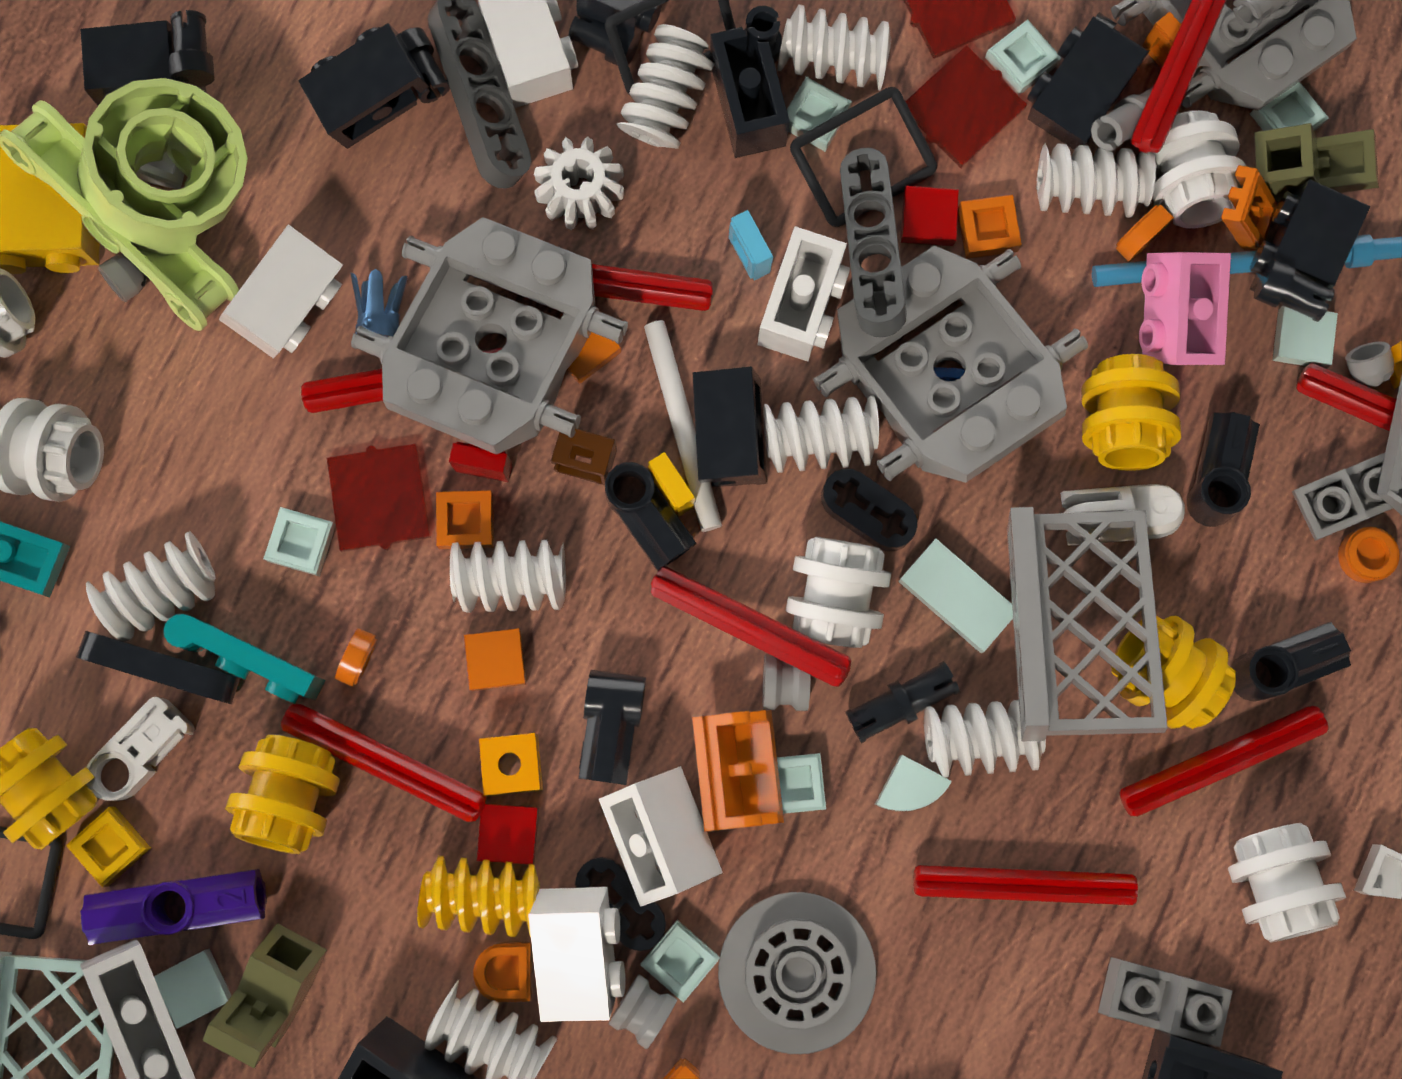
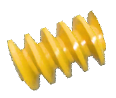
M438 855L432 870L426 871L422 878L417 907L418 927L425 928L433 913H435L438 928L447 931L451 927L456 915H458L461 930L470 933L480 917L484 933L493 935L501 919H503L507 935L509 937H516L524 921H526L531 937L529 913L540 889L535 865L529 864L522 879L516 880L512 862H506L499 878L493 877L490 861L483 860L475 876L470 875L467 858H461L454 873H448L444 856Z

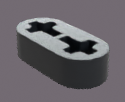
M841 469L835 471L827 478L821 492L822 505L832 518L883 551L895 552L900 550L914 538L917 531V517L914 510L897 496L854 469ZM849 482L853 483L857 487L854 496L867 505V509L864 511L851 502L847 503L844 508L838 506L835 503L838 493L832 487L836 484L844 488ZM874 510L885 518L891 517L893 513L899 514L903 518L899 527L905 531L904 536L894 533L889 539L885 538L880 533L883 529V524L870 515L871 511Z
M598 857L585 863L577 873L576 888L590 887L592 881L587 874L593 868L599 873L609 868L616 875L611 885L622 898L616 904L609 898V907L618 908L619 941L629 949L637 951L648 950L657 945L664 935L666 926L665 915L660 906L653 902L640 907L626 870L615 860ZM626 902L640 915L647 909L654 914L655 917L650 924L654 931L651 937L647 938L641 933L634 938L628 935L626 930L631 922L620 910Z

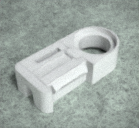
M159 697L150 698L89 761L87 768L96 778L86 785L97 798L102 800L121 801L132 797L156 773L151 766L156 767L184 738L182 733L194 734L195 727L193 723L169 700ZM120 759L128 767L129 779L122 789L112 792L102 784L101 771L110 760Z

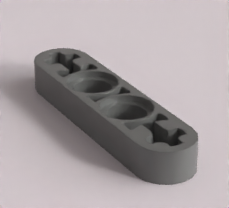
M437 0L429 11L427 17L428 26L449 82V87L477 168L482 178L490 185L503 189L513 187L530 169L531 155L481 10L474 0ZM465 55L474 58L482 68V75H473L467 72L462 67L459 56ZM476 103H485L491 106L496 111L499 122L489 123L478 114ZM498 153H499L500 158L502 159V160H500V161H498L497 158H496V155H497ZM506 161L511 162L512 167L510 169Z
M859 148L846 155L840 167L854 303L860 328L866 334L873 337H888L902 329L907 317L889 167L886 157L879 150ZM870 170L872 191L862 192L860 172ZM869 210H877L885 215L883 221L873 227H863L856 222L860 214ZM874 254L887 256L891 260L888 267L879 272H868L861 267L864 259ZM884 290L887 314L876 316L873 291Z

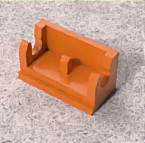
M772 710L740 711L692 717L704 832L784 823Z

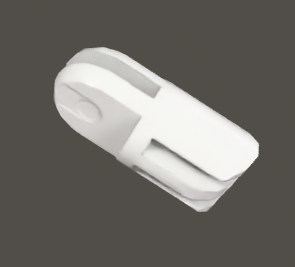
M1148 484L1070 490L1060 493L1062 507L1066 509L1064 513L1146 510L1148 539H1160L1171 535L1179 528L1185 515V504L1180 494L1166 485ZM1133 527L1109 528L1098 541L1100 543L1134 541ZM1084 529V530H1086L1089 534H1091L1095 529ZM1069 531L1066 533L1067 545L1082 544Z

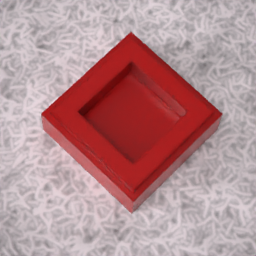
M905 186L903 192L901 243L954 246L957 235L959 189Z
M456 442L452 445L449 463L455 472L509 483L513 464L506 451L496 455L472 444Z
M485 804L480 814L476 861L489 860L490 862L534 864L539 808Z

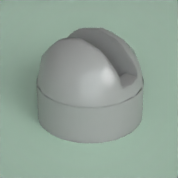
M123 254L111 257L97 267L107 284L124 302L137 295L146 284L147 276Z
M1371 342L1358 346L1345 357L1353 379L1370 388L1380 386L1383 381L1389 380L1394 372L1393 354L1390 345L1386 342Z

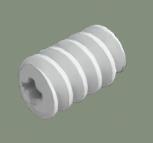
M798 5L791 18H787L777 71H782L789 58H793L794 70L797 75H802L808 64L814 62L817 79H823L830 66H834L838 83H844L850 71L855 70L858 87L864 88L870 76L876 74L878 90L881 91L891 46L889 23L881 21L874 34L871 35L868 19L860 17L854 29L850 31L847 15L840 13L832 27H830L827 23L825 9H819L812 22L809 23L806 19L805 6Z
M661 24L657 26L654 33L659 43L650 44L646 52L651 63L641 64L638 71V76L644 83L632 84L629 92L636 103H626L622 108L621 114L628 123L620 122L616 125L628 135L647 144L678 149L681 142L669 133L670 128L687 129L689 122L677 112L679 108L695 110L697 103L686 94L687 88L703 90L706 83L695 75L694 72L696 69L711 71L714 63L702 54L704 49L709 48V45L698 35L676 26Z
M1045 143L1040 153L1036 184L1040 210L1047 211L1054 196L1059 197L1061 211L1068 213L1074 198H1080L1083 214H1090L1095 201L1101 200L1104 215L1111 216L1117 201H1122L1125 216L1132 217L1138 203H1144L1145 207H1148L1151 202L1156 179L1155 155L1152 152L1148 154L1140 152L1137 158H1135L1132 149L1121 148L1114 158L1112 150H1103L1099 147L1092 157L1089 146L1078 145L1071 157L1067 144L1060 143L1053 148L1051 155H1049V150Z
M873 395L867 399L864 412L855 397H848L842 414L836 401L833 399H826L821 415L818 414L811 400L804 401L799 417L796 416L792 405L789 402H784L780 407L777 419L774 418L769 405L764 404L763 419L767 456L771 458L777 473H783L788 456H793L799 471H805L809 455L815 454L821 469H827L831 453H837L843 468L849 467L853 451L859 452L865 466L871 464L874 449H878L879 444L878 409Z
M191 531L185 533L187 550L181 552L171 541L164 544L167 558L164 562H161L150 551L144 553L146 570L140 572L130 561L125 562L123 567L126 580L120 582L109 571L103 573L105 591L101 593L87 581L86 592L94 613L102 625L118 640L124 642L130 640L134 636V626L145 632L152 629L155 620L154 615L162 621H168L175 614L174 604L183 611L191 610L195 606L194 594L204 601H209L215 596L214 581L216 577L203 547Z
M521 540L518 543L514 557L508 556L503 541H497L492 557H486L481 542H475L470 558H464L458 542L452 543L450 551V587L453 601L455 602L457 597L462 610L466 613H471L475 609L478 597L480 596L485 610L494 612L500 596H502L509 611H517L522 596L525 595L530 609L536 611L540 609L544 595L547 594L554 610H561L566 596L564 542L559 555H553L548 541L541 540L537 555L531 556L525 540Z
M1013 700L1010 703L1008 713L1001 702L993 701L988 705L985 715L979 704L969 703L963 718L957 706L947 705L944 708L941 721L933 707L928 706L924 711V736L927 755L931 762L937 763L943 777H949L953 760L959 761L965 776L971 775L974 761L977 758H981L988 774L994 773L997 757L1004 758L1010 772H1016L1020 755H1026L1032 770L1039 769L1041 756L1046 748V739L1045 741H1021L1019 700Z
M458 980L428 1028L425 1048L431 1051L444 1040L448 1041L445 1060L449 1063L456 1060L464 1052L468 1053L465 1072L469 1075L473 1074L483 1064H486L488 1067L485 1079H501L504 1075L508 1079H535L558 1038L551 1036L538 1047L535 1045L538 1033L537 1025L532 1024L518 1035L516 1033L518 1014L512 1012L503 1021L498 1023L496 1016L499 1003L493 1000L481 1011H478L476 1005L479 991L474 988L462 999H458L456 997Z

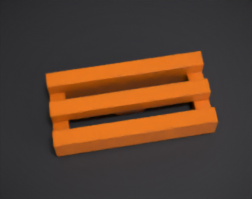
M1238 165L1235 177L1242 188L1231 186L1228 195L1236 210L1224 208L1221 219L1242 249L1254 251L1258 250L1262 242L1266 240L1277 202L1257 168Z

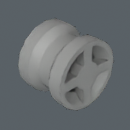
M765 654L762 691L763 710H775L779 705H791L796 711H808L811 675L770 654Z
M638 974L615 1010L608 1025L616 1030L627 1029L635 1034L637 1044L648 1049L669 1017L677 999L668 993L659 995L650 989L649 981Z

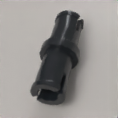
M943 661L938 666L903 684H900L897 680L887 685L889 691L852 710L845 711V714L862 744L866 739L903 720L910 724L918 719L916 714L925 710L926 707L961 692L957 682L952 680V677H954L952 672Z

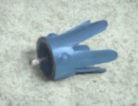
M376 269L371 271L369 281H363L361 295L357 277L354 273H350L358 311L355 328L363 326L385 337L394 336L399 327L400 314L398 312L406 287L407 276H402L398 283L392 287L384 311L383 277L381 272Z

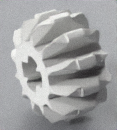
M587 136L583 140L581 148L573 149L572 141L565 137L562 141L563 153L559 154L554 150L546 148L544 159L548 166L535 168V180L541 184L535 189L536 200L538 203L548 204L545 211L551 221L565 214V226L572 230L577 225L578 218H585L586 225L593 230L597 226L595 214L598 212L604 217L612 219L615 209L611 201H619L624 198V187L618 183L624 177L623 168L620 164L611 163L613 155L612 150L608 146L594 152L593 140ZM579 178L588 180V182L581 184L580 190L571 188V186L578 183Z

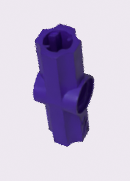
M260 869L84 895V903L80 911L82 932L86 935L88 945L260 920L265 918L267 898L265 882L262 879ZM172 891L179 893L186 905L185 914L179 922L171 920L165 911V901Z

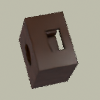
M575 429L576 433L572 438L559 432L551 458V464L555 465L554 471L605 486L607 475L612 469L617 452L615 439L580 429ZM576 456L591 460V463L575 460Z

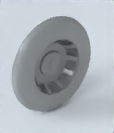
M805 892L782 893L756 903L734 923L727 934L720 953L718 966L719 987L729 1015L749 1038L777 1052L810 1054L839 1043L860 1024L869 1009L874 995L876 962L871 943L864 929L845 908L828 898ZM793 929H808V938L796 939ZM783 931L785 941L777 946H773L769 939ZM820 935H823L831 942V946L826 951H823L817 945ZM760 949H764L769 953L763 966L755 964ZM838 956L841 971L833 972L831 960ZM755 975L764 976L766 988L756 990L753 977ZM832 983H840L835 997H830L828 993ZM772 997L780 1006L776 1011H773L764 1001ZM821 1002L826 1004L824 1009L812 1015V1007ZM790 1009L802 1010L801 1018L786 1016Z

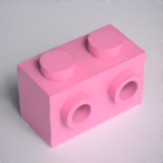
M1147 253L1146 267L1141 281L1142 290L1145 294L1144 322L1139 331V343L1142 348V354L1155 357L1162 361L1163 364L1225 365L1231 253Z

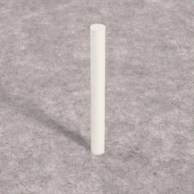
M659 320L648 323L644 326L689 489L695 497L694 507L701 532L711 531L722 527V522L711 483H701L698 480L696 431L665 321Z

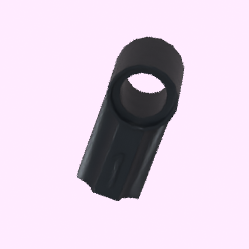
M1214 412L1209 417L1195 485L1187 495V509L1190 516L1197 523L1208 527L1225 524L1247 506L1251 497V486L1248 479L1260 426L1259 423L1251 419V416L1235 412ZM1208 487H1216L1226 494L1228 499L1227 508L1214 504L1209 497Z
M624 462L615 466L608 473L605 481L606 500L657 571L674 562L697 544L655 485L651 473L643 465L635 462ZM625 477H634L644 484L646 492L640 501L626 504L615 496L614 488L616 484Z
M1328 622L1241 655L1235 659L1231 666L1236 671L1234 691L1245 700L1253 702L1262 701L1283 695L1294 688L1350 667L1351 649L1344 633L1335 628L1332 622ZM1258 661L1265 664L1270 670L1271 682L1268 687L1263 685L1257 678L1255 670Z
M590 670L583 718L587 720L579 765V779L627 785L635 727H639L646 677Z

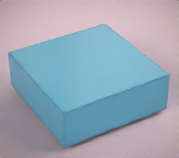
M748 210L732 217L729 226V240L750 279L753 278L755 281L771 272L773 255Z

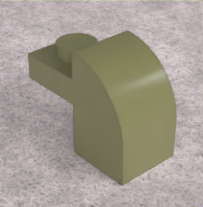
M1311 123L1254 132L1256 168L1259 170L1276 202H1280L1287 191L1294 193L1309 179L1339 193L1379 188L1374 129L1319 138L1316 137Z
M277 923L250 955L238 989L209 1023L202 1041L255 1068L271 1046L275 1048L293 1022L317 976L327 949Z

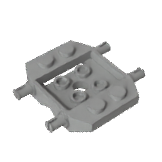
M1123 0L1119 4L1114 5L1111 12L1114 19L1120 16L1117 23L1121 26H1125L1142 12L1153 26L1168 12H1171L1182 23L1191 0ZM1299 0L1292 6L1283 5L1263 20L1255 29H1248L1240 24L1234 12L1225 4L1194 74V78L1187 90V96L1181 105L1189 108L1207 94L1211 100L1259 111L1353 44L1357 37L1350 0ZM1303 9L1306 10L1297 17H1295L1293 20L1279 28L1277 31L1266 37L1264 40L1253 46L1251 49L1237 57L1235 60H1233L1229 64L1227 63V61H1229L1237 54L1251 46L1253 43L1264 37L1266 34L1277 28L1279 25L1293 17L1295 14H1297Z
M484 217L449 239L443 246L436 247L416 239L414 236H409L406 239L407 243L403 245L402 257L428 266L430 271L394 336L385 337L363 326H359L356 329L358 335L353 334L351 340L352 348L380 358L382 364L383 402L386 408L496 455L538 436L543 426L572 438L576 433L575 429L579 427L581 416L554 406L565 371L578 357L591 332L620 344L628 328L627 321H622L599 312V309L595 307L591 259ZM470 275L564 312L561 319L539 311L535 307L523 305L493 293L485 287L468 283L467 280ZM497 333L507 338L506 345L496 353H485L478 349L480 340L488 334Z
M934 245L901 267L907 309L906 322L902 329L888 337H873L866 334L860 328L854 299L837 309L842 357L839 358L837 364L813 378L817 389L821 390V394L825 398L850 380L854 385H857L867 399L871 395L875 397L877 408L884 414L897 438L902 443V446L877 461L878 468L882 474L885 472L884 476L888 481H891L895 476L916 464L922 471L965 483L1065 416L1067 404L1061 375L1063 363L1088 348L1087 340L1084 336L1080 337L1081 332L1078 329H1073L1069 334L1051 346H1044L996 288L998 282L1016 270L1021 269L1020 260L1017 255L1014 256V252L1011 249H1007L1003 254L985 266H978L975 262ZM884 290L873 291L876 316L887 314ZM959 299L963 306L947 314L942 320L910 341L902 344L898 349L880 361H877L873 356ZM952 360L959 363L965 372L958 380L944 381L936 376L934 367L940 362Z

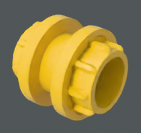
M1144 354L1113 356L1100 362L1097 368L1091 371V377L1083 383L1081 388L1082 405L1092 415L1088 416L1082 423V441L1086 447L1093 451V454L1098 456L1100 464L1115 470H1144L1161 464L1165 458L1171 455V447L1175 446L1181 439V421L1176 414L1169 410L1179 403L1180 387L1179 381L1164 370L1162 361Z
M1156 615L1167 727L1171 729L1180 728L1184 725L1190 729L1202 727L1211 722L1223 710L1235 687L1236 671L1228 665L1227 649L1211 638H1204L1194 643L1195 633L1193 626L1179 616L1161 619ZM1128 631L1117 647L1115 655L1133 668L1145 655L1144 642ZM1111 666L1112 674L1118 678L1119 682L1124 676ZM1145 666L1138 674L1148 681L1147 667ZM1131 682L1120 692L1124 699L1135 706L1140 707L1150 703V698Z
M29 727L0 748V804L16 821L3 834L12 844L21 837H24L34 849L42 850L97 806V797L86 785L96 777L87 767L72 776L56 758L68 746L59 734L47 740L37 728Z
M267 735L266 738L258 741L255 751L244 752L239 769L252 776L248 793H231L225 807L226 811L234 815L230 826L234 836L245 842L290 854H301V851H306L309 848L312 836H323L327 825V819L314 813L318 796L336 795L340 779L332 774L335 759L331 756V753L312 743L281 735Z

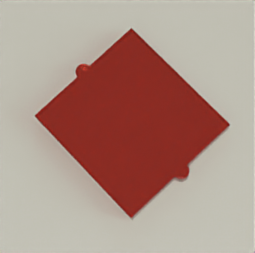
M903 0L911 15L910 25L918 28L933 59L1009 26L1016 21V16L1007 0Z
M967 45L905 101L918 127L926 134V142L930 144L935 143L960 168L969 162L1027 107V104L1001 79L1002 72L1000 70L993 71Z
M416 443L378 450L375 446L370 445L366 448V452L327 458L339 550L341 552L380 546L383 550H389L392 544L431 538Z

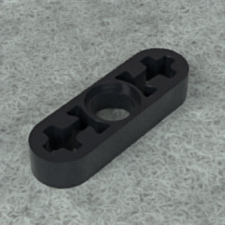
M85 631L76 658L228 704H232L240 681L239 677L89 631Z

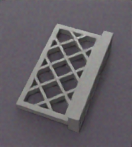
M1033 507L1010 508L1007 540L1021 741H1045L1046 736L1165 733L1168 727L1146 510L1034 514ZM1133 527L1135 546L1122 560L1098 541L1109 528ZM1084 529H1095V530H1094L1091 534H1089V533H1088L1086 530H1084ZM1044 530H1067L1080 540L1082 544L1063 561L1046 547ZM1088 549H1091L1113 567L1096 587L1071 568ZM1135 558L1137 572L1129 566ZM1047 563L1056 569L1049 578ZM1119 574L1139 589L1140 600L1127 613L1102 593ZM1062 576L1087 595L1069 615L1053 603L1049 595V590ZM1093 602H1096L1118 621L1101 641L1075 621ZM1140 611L1142 626L1133 619ZM1051 615L1060 622L1053 632ZM1125 627L1143 641L1145 646V655L1133 668L1107 648ZM1067 629L1092 649L1074 669H1071L1054 654L1053 643ZM1098 655L1124 676L1105 697L1080 676ZM1145 666L1147 667L1148 681L1138 674ZM1055 669L1065 677L1058 686L1056 685ZM1131 682L1150 698L1151 717L1129 718L1111 702ZM1071 684L1097 704L1085 719H1059L1058 697ZM1104 710V711H1105L1108 715H1110L1112 718H1097V717H1098V716L1102 713V711Z

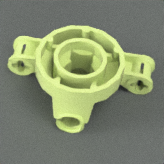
M167 78L132 81L105 96L89 117L85 138L54 107L45 101L39 100L32 106L33 114L12 131L4 129L0 132V146L8 157L22 170L36 176L57 191L82 215V221L91 235L112 253L118 254L121 252L153 282L167 301L169 307L189 327L201 331L207 326L206 318L225 300L232 301L238 293L239 288L232 277L196 245L197 235L221 222L239 198L248 160L241 129L224 105L197 86ZM167 152L172 162L188 178L183 188L167 191L151 187L139 179L136 173L141 166L149 162L161 161L164 153Z

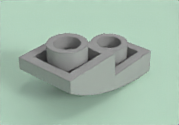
M1385 453L1292 491L1315 541L1393 509L1377 494Z
M1111 957L1098 1013L1220 1047L1232 990Z

